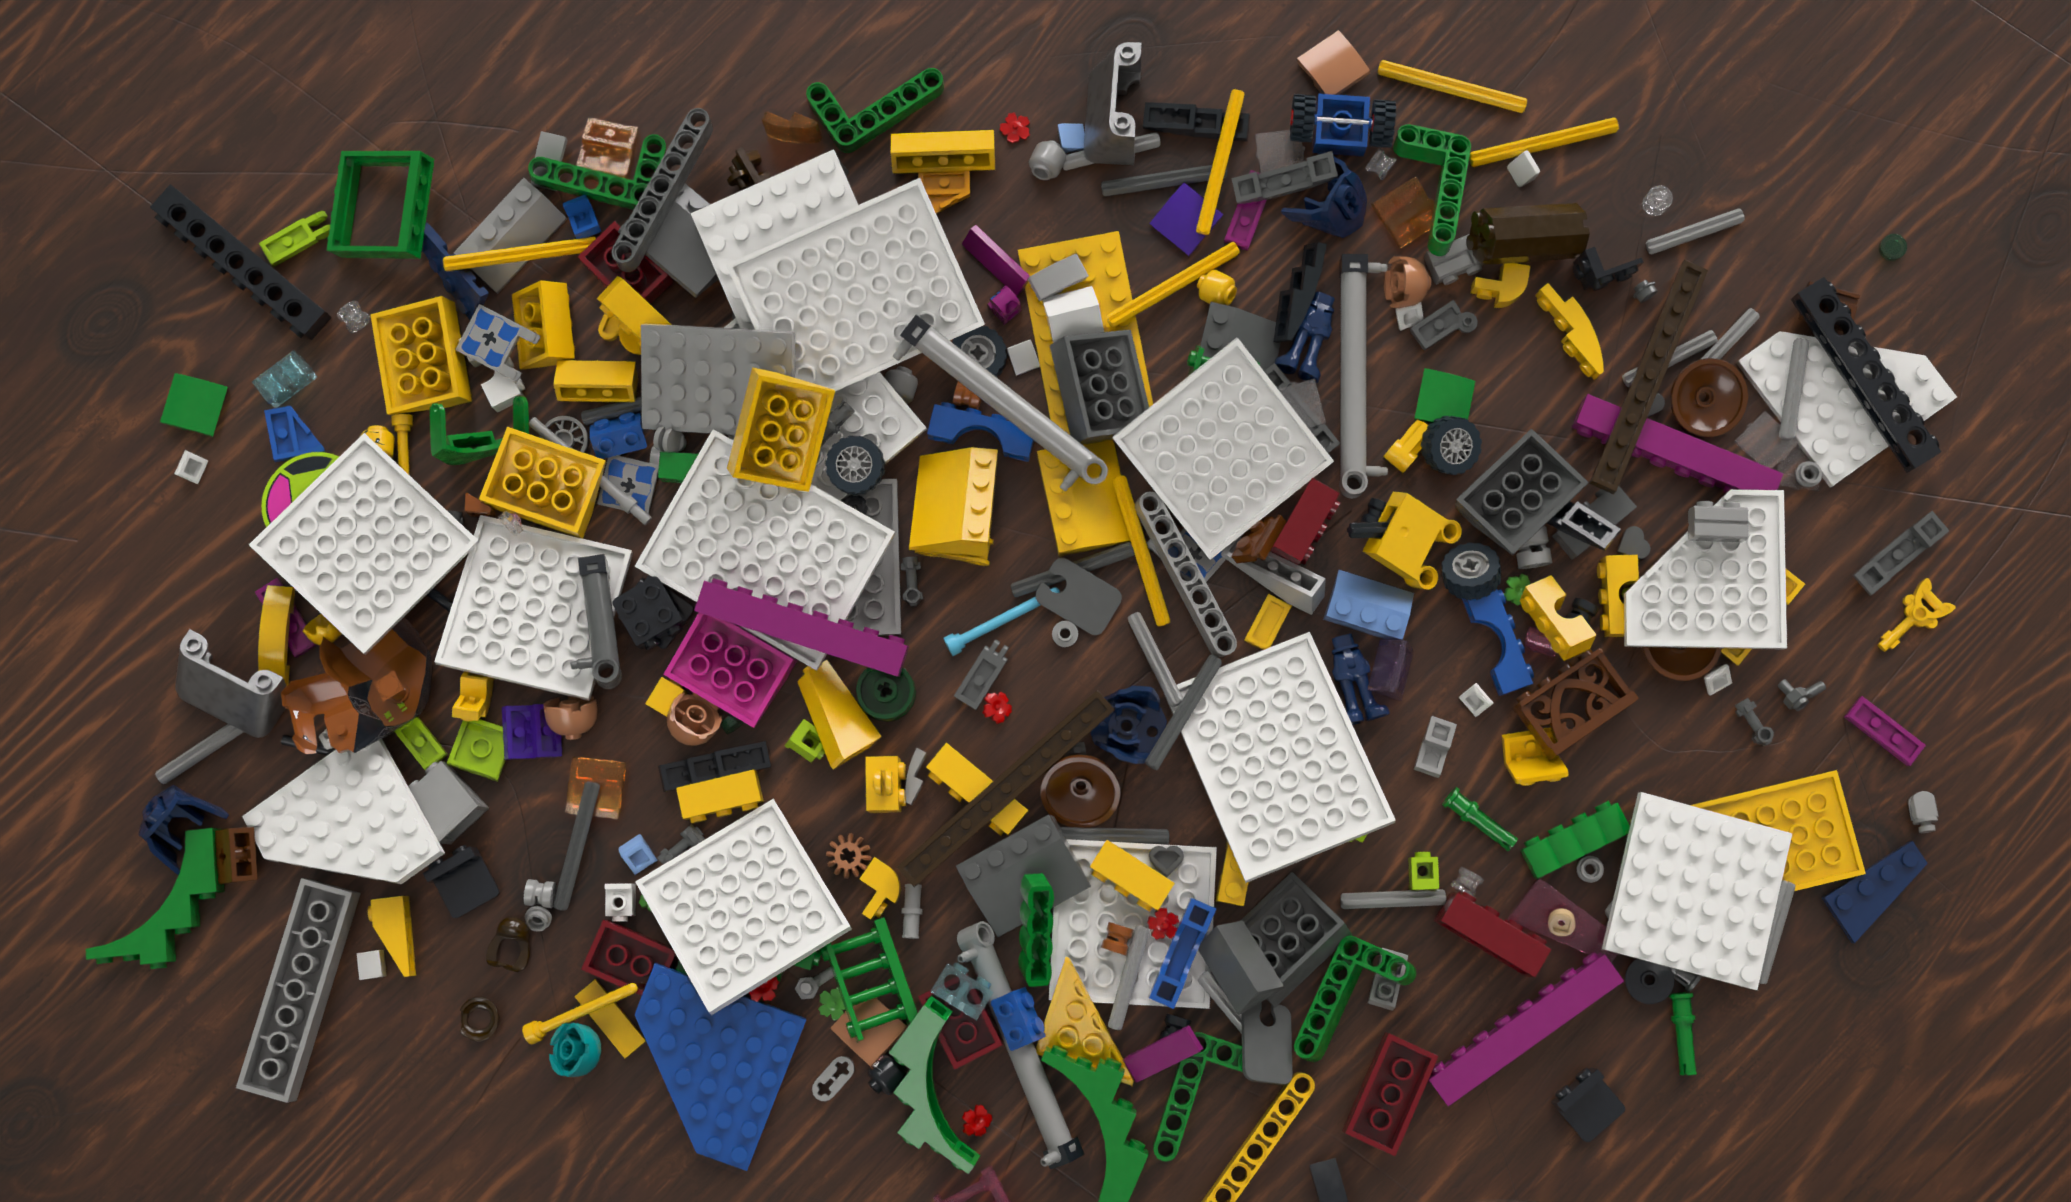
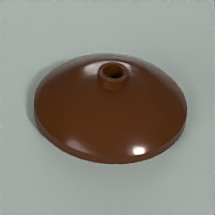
M1714 358L1697 360L1686 366L1676 377L1670 396L1671 409L1677 422L1688 432L1703 437L1722 435L1735 427L1745 413L1748 403V389L1745 379L1736 367L1724 360ZM1702 392L1706 394V398L1704 401L1700 400V394Z
M1642 647L1645 658L1650 666L1660 675L1675 681H1690L1705 675L1715 666L1722 648Z
M1072 755L1058 760L1046 771L1041 783V800L1049 815L1054 816L1059 823L1069 827L1090 828L1105 822L1113 815L1120 800V784L1115 772L1105 762L1088 755ZM1083 781V782H1085L1086 784L1083 785V786H1080V785L1077 784V782Z

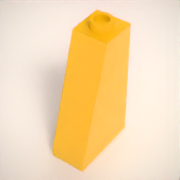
M825 660L818 670L810 666L804 668V675L797 682L829 764L834 770L870 748L882 736L828 660Z

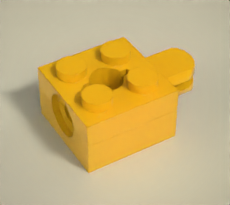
M898 756L866 757V811L869 813L902 812V806H906L905 789H901V780H906V764L901 762Z

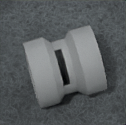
M528 879L524 890V905L534 906L541 904L544 908H552L556 896V882L546 881L543 884L537 880Z

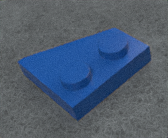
M291 406L264 410L274 462L290 460L305 453L325 452L322 444H320Z

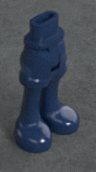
M1315 292L1290 350L1274 361L1282 373L1294 374L1296 372L1305 342L1308 337H1311L1306 357L1298 371V377L1312 384L1319 382L1321 374L1317 368V357L1323 340H1327L1332 332L1331 320L1334 313L1332 308L1335 300L1334 297L1322 292Z
M1352 633L1332 638L1335 649L1331 651L1334 655L1332 673L1334 680L1341 684L1346 712L1352 725L1364 722L1363 714L1358 707L1354 692V681H1356L1361 695L1366 721H1372L1389 715V708L1386 705L1378 704L1372 695L1367 675L1371 672L1369 662L1364 659L1359 650V645L1354 643Z

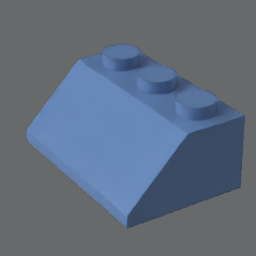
M1338 570L1323 620L1399 643L1403 640L1410 617L1414 593Z

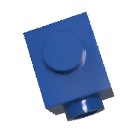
M582 195L563 203L576 239L587 238L602 232L587 195Z

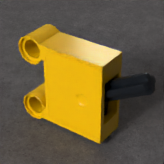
M1393 491L1378 522L1350 523L1347 532L1350 538H1369L1362 552L1403 577L1408 586L1429 590L1437 584L1438 573L1433 567L1422 564L1434 541L1455 543L1461 537L1462 529L1457 521L1444 518L1408 493Z

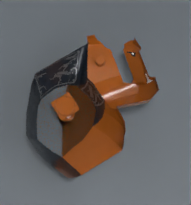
M403 617L366 655L353 643L340 649L323 637L320 646V660L325 673L291 681L281 692L282 706L290 710L295 732L292 739L299 751L305 754L316 753L317 741L313 718L317 714H325L324 720L330 746L334 747L338 753L347 751L357 753L363 748L390 735L421 714L429 701L432 684V657L417 630ZM403 702L405 706L400 709L397 704ZM387 711L392 715L388 719L384 715Z

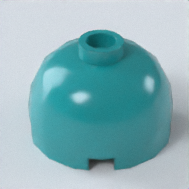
M574 1022L564 1023L555 1031L551 1038L550 1045H553L554 1048L553 1054H549V1060L552 1069L558 1075L580 1077L590 1073L598 1064L601 1056V1041L598 1034L591 1027Z

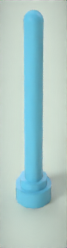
M1057 587L1050 589L1052 592L1060 593ZM1033 597L961 635L959 633L955 635L952 633L943 639L951 655L955 656L962 652L961 649L965 648V644L1041 606V604L1037 602L1036 597Z

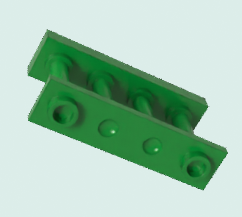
M884 917L872 923L874 928H871L870 932L833 945L830 942L820 949L824 962L829 960L849 1022L845 1023L850 1038L855 1037L857 1043L864 1039L861 1032L899 1018L901 1020L905 1019L908 1025L918 1014ZM872 942L874 944L879 943L882 953L879 954L878 958L840 970L835 955ZM882 967L883 969L888 968L891 979L887 980L888 983L851 996L848 995L844 980ZM892 993V995L897 994L900 1003L896 1005L897 1008L857 1021L853 1006Z

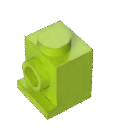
M805 719L801 721L784 745L809 762H812L815 758L820 760L825 754L815 726ZM804 741L810 742V743H811V748L808 747V746H807L806 744H804L803 742H804Z
M1414 852L1415 857L1408 858L1409 890L1439 889L1438 857H1431V852ZM1420 866H1424L1427 870L1424 876L1418 874Z

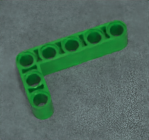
M925 69L850 119L825 84L821 82L812 83L807 88L806 96L810 108L838 149L844 153H852L939 97L944 90L942 73L938 69ZM930 79H935L939 82L934 87L926 85V82ZM818 93L825 95V98L821 101L813 100V96ZM908 93H915L917 98L913 101H908L905 99V96ZM887 107H894L896 109L891 115L883 112ZM830 114L839 115L838 120L834 122H829L826 119ZM867 120L875 123L869 129L863 128L862 124ZM850 134L853 136V139L848 143H844L840 140L843 135Z
M1406 124L1401 126L1397 132L1393 144L1394 152L1403 158L1441 165L1427 245L1429 252L1433 255L1444 256L1450 251L1456 236L1471 143L1463 135Z
M656 134L649 135L644 139L634 180L545 157H535L530 161L528 165L531 181L538 186L577 196L587 195L592 200L634 210L638 203L635 196L638 193H643L651 178L643 177L641 172L647 168L652 169L654 172L656 171L666 153V143L661 136ZM652 144H656L661 147V151L653 154L647 148ZM541 166L545 167L548 171L543 176H537L533 173L534 170ZM564 173H569L573 176V179L568 183H564L559 180V177ZM588 180H595L599 183L595 189H588L584 186ZM619 186L624 192L619 196H614L610 193V189Z
M1346 936L1337 947L1295 1040L1294 1050L1296 1054L1310 1062H1317L1322 1059L1363 968L1405 986L1411 984L1416 978L1414 965L1400 956L1357 937ZM1358 944V952L1354 956H1350L1349 950L1351 946ZM1381 954L1382 962L1374 967V957ZM1405 965V974L1402 977H1397L1396 971L1398 967ZM1346 968V978L1339 981V972ZM1335 993L1336 1001L1332 1005H1328L1327 999L1329 995ZM1324 1017V1027L1320 1030H1317V1021L1320 1018ZM1313 1042L1314 1049L1312 1053L1306 1054V1045Z
M1194 1032L1196 1037H1202L1205 1040V1047L1199 1053L1178 1063L1153 1142V1151L1159 1160L1171 1161L1178 1153L1206 1061L1243 1072L1241 1045L1202 1032ZM1222 1045H1227L1231 1050V1055L1226 1060H1220L1216 1055L1217 1049ZM1194 1063L1197 1066L1196 1075L1190 1078L1184 1076L1182 1072L1184 1065ZM1178 1089H1186L1188 1091L1189 1098L1185 1103L1175 1101L1174 1094ZM1170 1115L1180 1117L1181 1124L1177 1129H1170L1166 1126V1120ZM1162 1141L1172 1143L1173 1149L1170 1154L1161 1155L1158 1152V1145Z

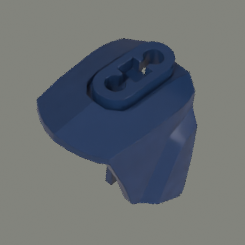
M1320 150V151L1318 152V155H1319V154H1323V153H1325V152H1323V151ZM1334 157L1338 177L1327 182L1330 193L1326 201L1317 202L1305 197L1306 209L1283 208L1281 214L1292 222H1300L1303 225L1344 238L1363 226L1367 196L1359 176L1349 170L1345 162Z
M1131 686L1126 689L1117 690L1104 697L1115 711L1093 729L1090 734L1096 746L1111 752L1119 760L1134 764H1144L1164 731L1167 720L1160 707V698L1154 688ZM1124 722H1128L1132 729L1124 731L1121 725ZM1149 728L1157 730L1155 737L1148 736L1147 730Z
M172 785L154 796L145 806L142 812L143 821L139 828V836L147 842L150 852L179 876L181 869L177 865V855L168 844L177 850H181L182 845L179 844L181 839L169 831L167 826L169 821L173 817H187L201 826L204 815L189 805L196 806L227 819L229 814L221 807L199 799Z

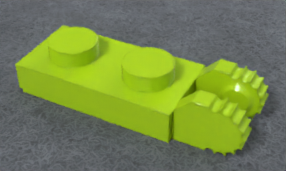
M320 211L306 219L302 218L261 241L259 245L270 264L275 267L318 243V240L327 238L330 231L329 224L314 232L311 229L312 226H317L325 221L327 214L325 211Z
M403 702L397 704L400 709L405 706ZM389 711L384 714L387 719L392 716ZM419 717L394 731L424 770L434 762L439 763L448 755Z

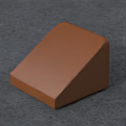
M469 493L465 494V512L470 517H480V515L487 517L496 516V512L490 506Z

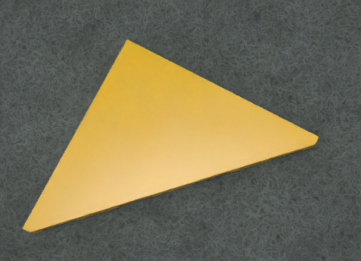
M1065 957L1044 1021L1046 1037L1038 1040L1036 1046L1037 1054L1043 1056L1046 1047L1052 1048L1055 1045L1068 1051L1067 1055L1074 1059H1077L1078 1056L1088 1059L1093 1063L1092 1067L1095 1068L1100 1058L1105 1061L1107 1057L1120 1062L1122 1064L1121 1068L1125 1069L1121 1083L1133 1086L1134 1078L1124 1063L1116 1044L1070 958Z

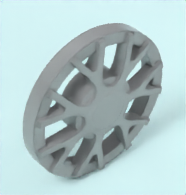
M558 416L545 424L549 429L555 423L560 429L555 435L571 448L575 442L583 444L580 452H586L589 438L585 427L580 421L570 416ZM564 421L572 422L569 431L563 429ZM581 428L583 435L574 438L572 433Z

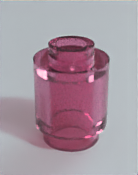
M1529 626L1524 646L1529 647L1530 651L1555 657L1556 652L1552 649L1551 643L1544 633H1541L1537 626L1536 628Z

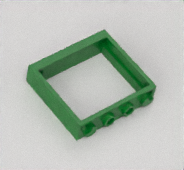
M341 151L337 183L334 189L335 196L331 212L330 231L327 238V251L341 258L421 259L435 159L422 151ZM361 166H409L398 246H350Z

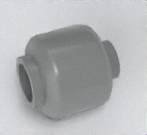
M1042 141L1036 145L1029 159V167L1037 178L1042 180L1053 179L1059 175L1066 161V154L1059 143L1055 141Z
M898 366L897 369L889 370L885 374V379L904 402L909 404L914 399L918 385L917 378L912 375V370L906 367Z

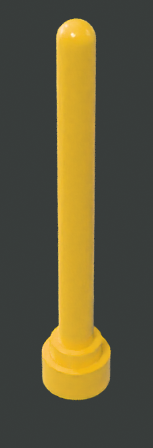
M395 414L391 416V422L394 431L397 432L398 465L409 475L408 432H410V427L413 426V415Z
M630 983L545 1022L532 1021L523 1026L524 1038L531 1045L540 1042L547 1035V1032L560 1027L564 1023L574 1021L636 993L638 987L635 983Z

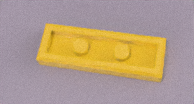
M595 979L580 991L575 998L583 1005L608 994V992ZM616 1002L589 1013L624 1058L630 1056L646 1042L644 1036Z

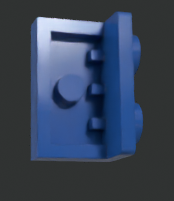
M628 412L620 415L619 418L612 420L600 419L590 425V440L595 456L604 459L646 448L647 442L642 429L641 413L634 414Z
M1026 987L991 1001L1011 1051L1046 1037L1044 1024L1037 1016L1033 997Z

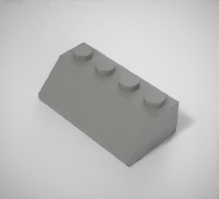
M523 178L457 248L454 254L461 255L543 244L562 226L567 218L538 189ZM529 260L469 269L498 294Z

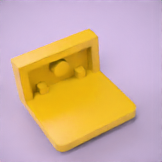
M1543 728V730L1549 736L1551 741L1555 744L1556 742L1553 738L1551 728ZM1530 731L1502 735L1504 764L1516 784L1529 786L1538 781L1547 780L1555 782L1568 776V769L1559 755L1549 761L1543 753L1544 750Z

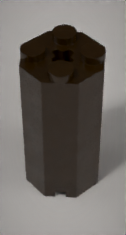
M1577 203L1483 208L1472 213L1470 235L1466 239V246L1468 250H1472L1473 256L1481 265L1575 259L1578 257L1577 255H1581L1587 248L1590 231L1589 227H1584L1583 220H1587V214Z

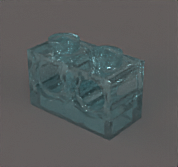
M293 350L253 380L252 383L263 398L277 408L318 376L305 359Z
M957 962L953 966L947 963L930 992L977 1021L994 993L990 989L992 984L980 976L976 980L968 976L969 970ZM949 974H954L960 979V985L956 990H950L945 986V978ZM971 989H979L983 993L981 1003L972 1004L969 1002L968 992Z

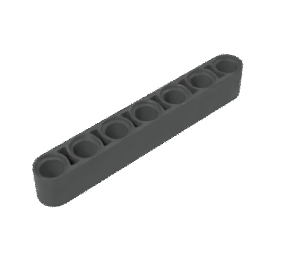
M694 108L686 115L612 248V256L619 269L624 272L636 270L712 135V122L707 111L702 108ZM699 121H704V122H705V123H704L702 126H700V127H695V126H694V125H695L697 122H699ZM686 143H693L688 149L682 148ZM681 165L678 170L670 171L672 166ZM669 187L666 192L657 193L660 188ZM649 209H656L654 214L645 215ZM644 231L642 236L637 238L633 237L635 232ZM631 253L627 260H620L623 254Z

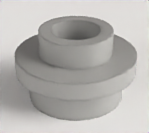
M1805 461L1796 468L1795 478L1800 485L1813 487L1821 481L1822 470L1815 462ZM1805 470L1811 473V479H1807L1804 476Z
M1069 621L1057 623L1052 631L1054 642L1061 647L1072 646L1078 639L1077 627ZM1063 629L1070 631L1068 638L1060 636V632Z
M1594 856L1583 857L1576 867L1579 878L1588 883L1598 881L1604 873L1602 862ZM1588 864L1594 868L1592 874H1587L1585 871V867Z
M533 906L526 911L525 921L529 929L543 931L550 925L552 916L547 909Z

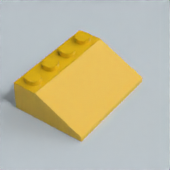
M439 296L370 314L388 415L430 410L431 405L435 403L442 404L444 408L472 401L464 354L455 350L459 343L458 339L461 338L455 302Z
M752 367L727 465V470L732 477L809 492L835 390L777 372Z
M507 427L479 500L493 509L583 539L593 513L606 461Z
M1113 440L1083 444V446L1106 464L1108 473L1105 480L1098 484H1090L1079 476L1067 491L1062 490L1060 485L1071 469L1046 449L1037 451L1059 557L1131 542L1112 482L1115 477L1121 476ZM1092 463L1087 468V475L1091 478L1098 477L1101 473V467L1097 463Z
M971 447L920 456L909 550L988 557L997 474V449Z

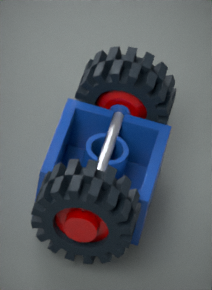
M1318 93L1317 100H1315V95L1294 94L1290 116V141L1311 142L1313 137L1312 153H1318L1321 150L1325 153L1332 151L1333 154L1364 156L1367 149L1369 129L1370 147L1391 148L1396 123V102L1374 99L1371 117L1369 118L1370 97Z

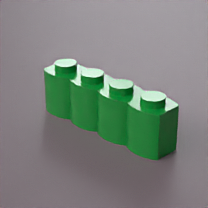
M1606 801L1594 807L1596 812L1589 816L1584 812L1571 819L1573 824L1565 828L1560 824L1547 831L1549 836L1541 840L1538 836H1535L1525 841V847L1520 852L1534 879L1540 878L1627 835L1630 825L1619 804H1610L1609 801Z
M1043 873L1025 874L1020 885L1021 895L1024 900L1020 907V919L1023 925L1019 933V942L1022 950L1019 955L1018 965L1029 987L1047 986L1052 976L1049 959L1052 955L1053 945L1049 935L1053 929V916L1050 910L1054 903V891Z

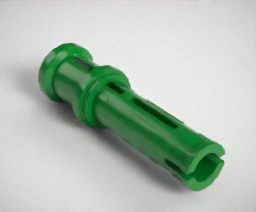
M1455 787L1445 798L1442 806L1444 808L1449 807L1460 816L1461 821H1469L1507 852L1510 851V846L1513 847L1518 838L1478 809L1479 805H1477L1476 801L1471 802L1459 792L1460 789L1458 787Z
M1693 992L1670 993L1669 998L1672 999L1673 1008L1671 1021L1676 1026L1679 1075L1697 1074L1692 1023L1696 1020L1695 1015L1692 1014L1691 998L1694 997Z

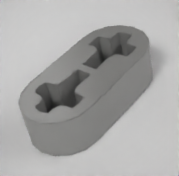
M840 1056L831 1062L813 1084L812 1092L816 1099L828 1101L838 1093L855 1072V1064L852 1059L847 1056ZM846 1061L849 1064L847 1067L848 1075L842 1073L838 1078L833 1076L838 1070L837 1062L842 1064ZM831 1078L834 1081L829 1087L831 1094L825 1093L820 1095L819 1091L821 1088L818 1084L820 1082L825 1084Z

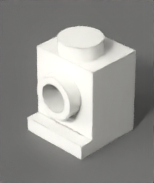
M605 884V916H612V921H628V916H635L636 884ZM618 897L623 900V905L620 908H617L614 904L615 899Z

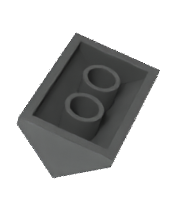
M1243 921L1217 925L1200 944L1199 953L1238 1016L1285 988Z

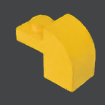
M1505 263L1500 268L1498 281L1476 277L1472 282L1470 293L1477 294L1476 297L1486 300L1495 297L1494 308L1507 307L1516 302L1524 292L1528 284L1530 266Z
M464 671L460 677V696L452 707V717L461 718L464 721H478L480 717H486L490 707L494 678Z
M874 857L860 877L861 881L877 891L862 913L871 920L875 916L880 918L888 906L885 903L887 898L897 903L901 892L900 880L895 871Z

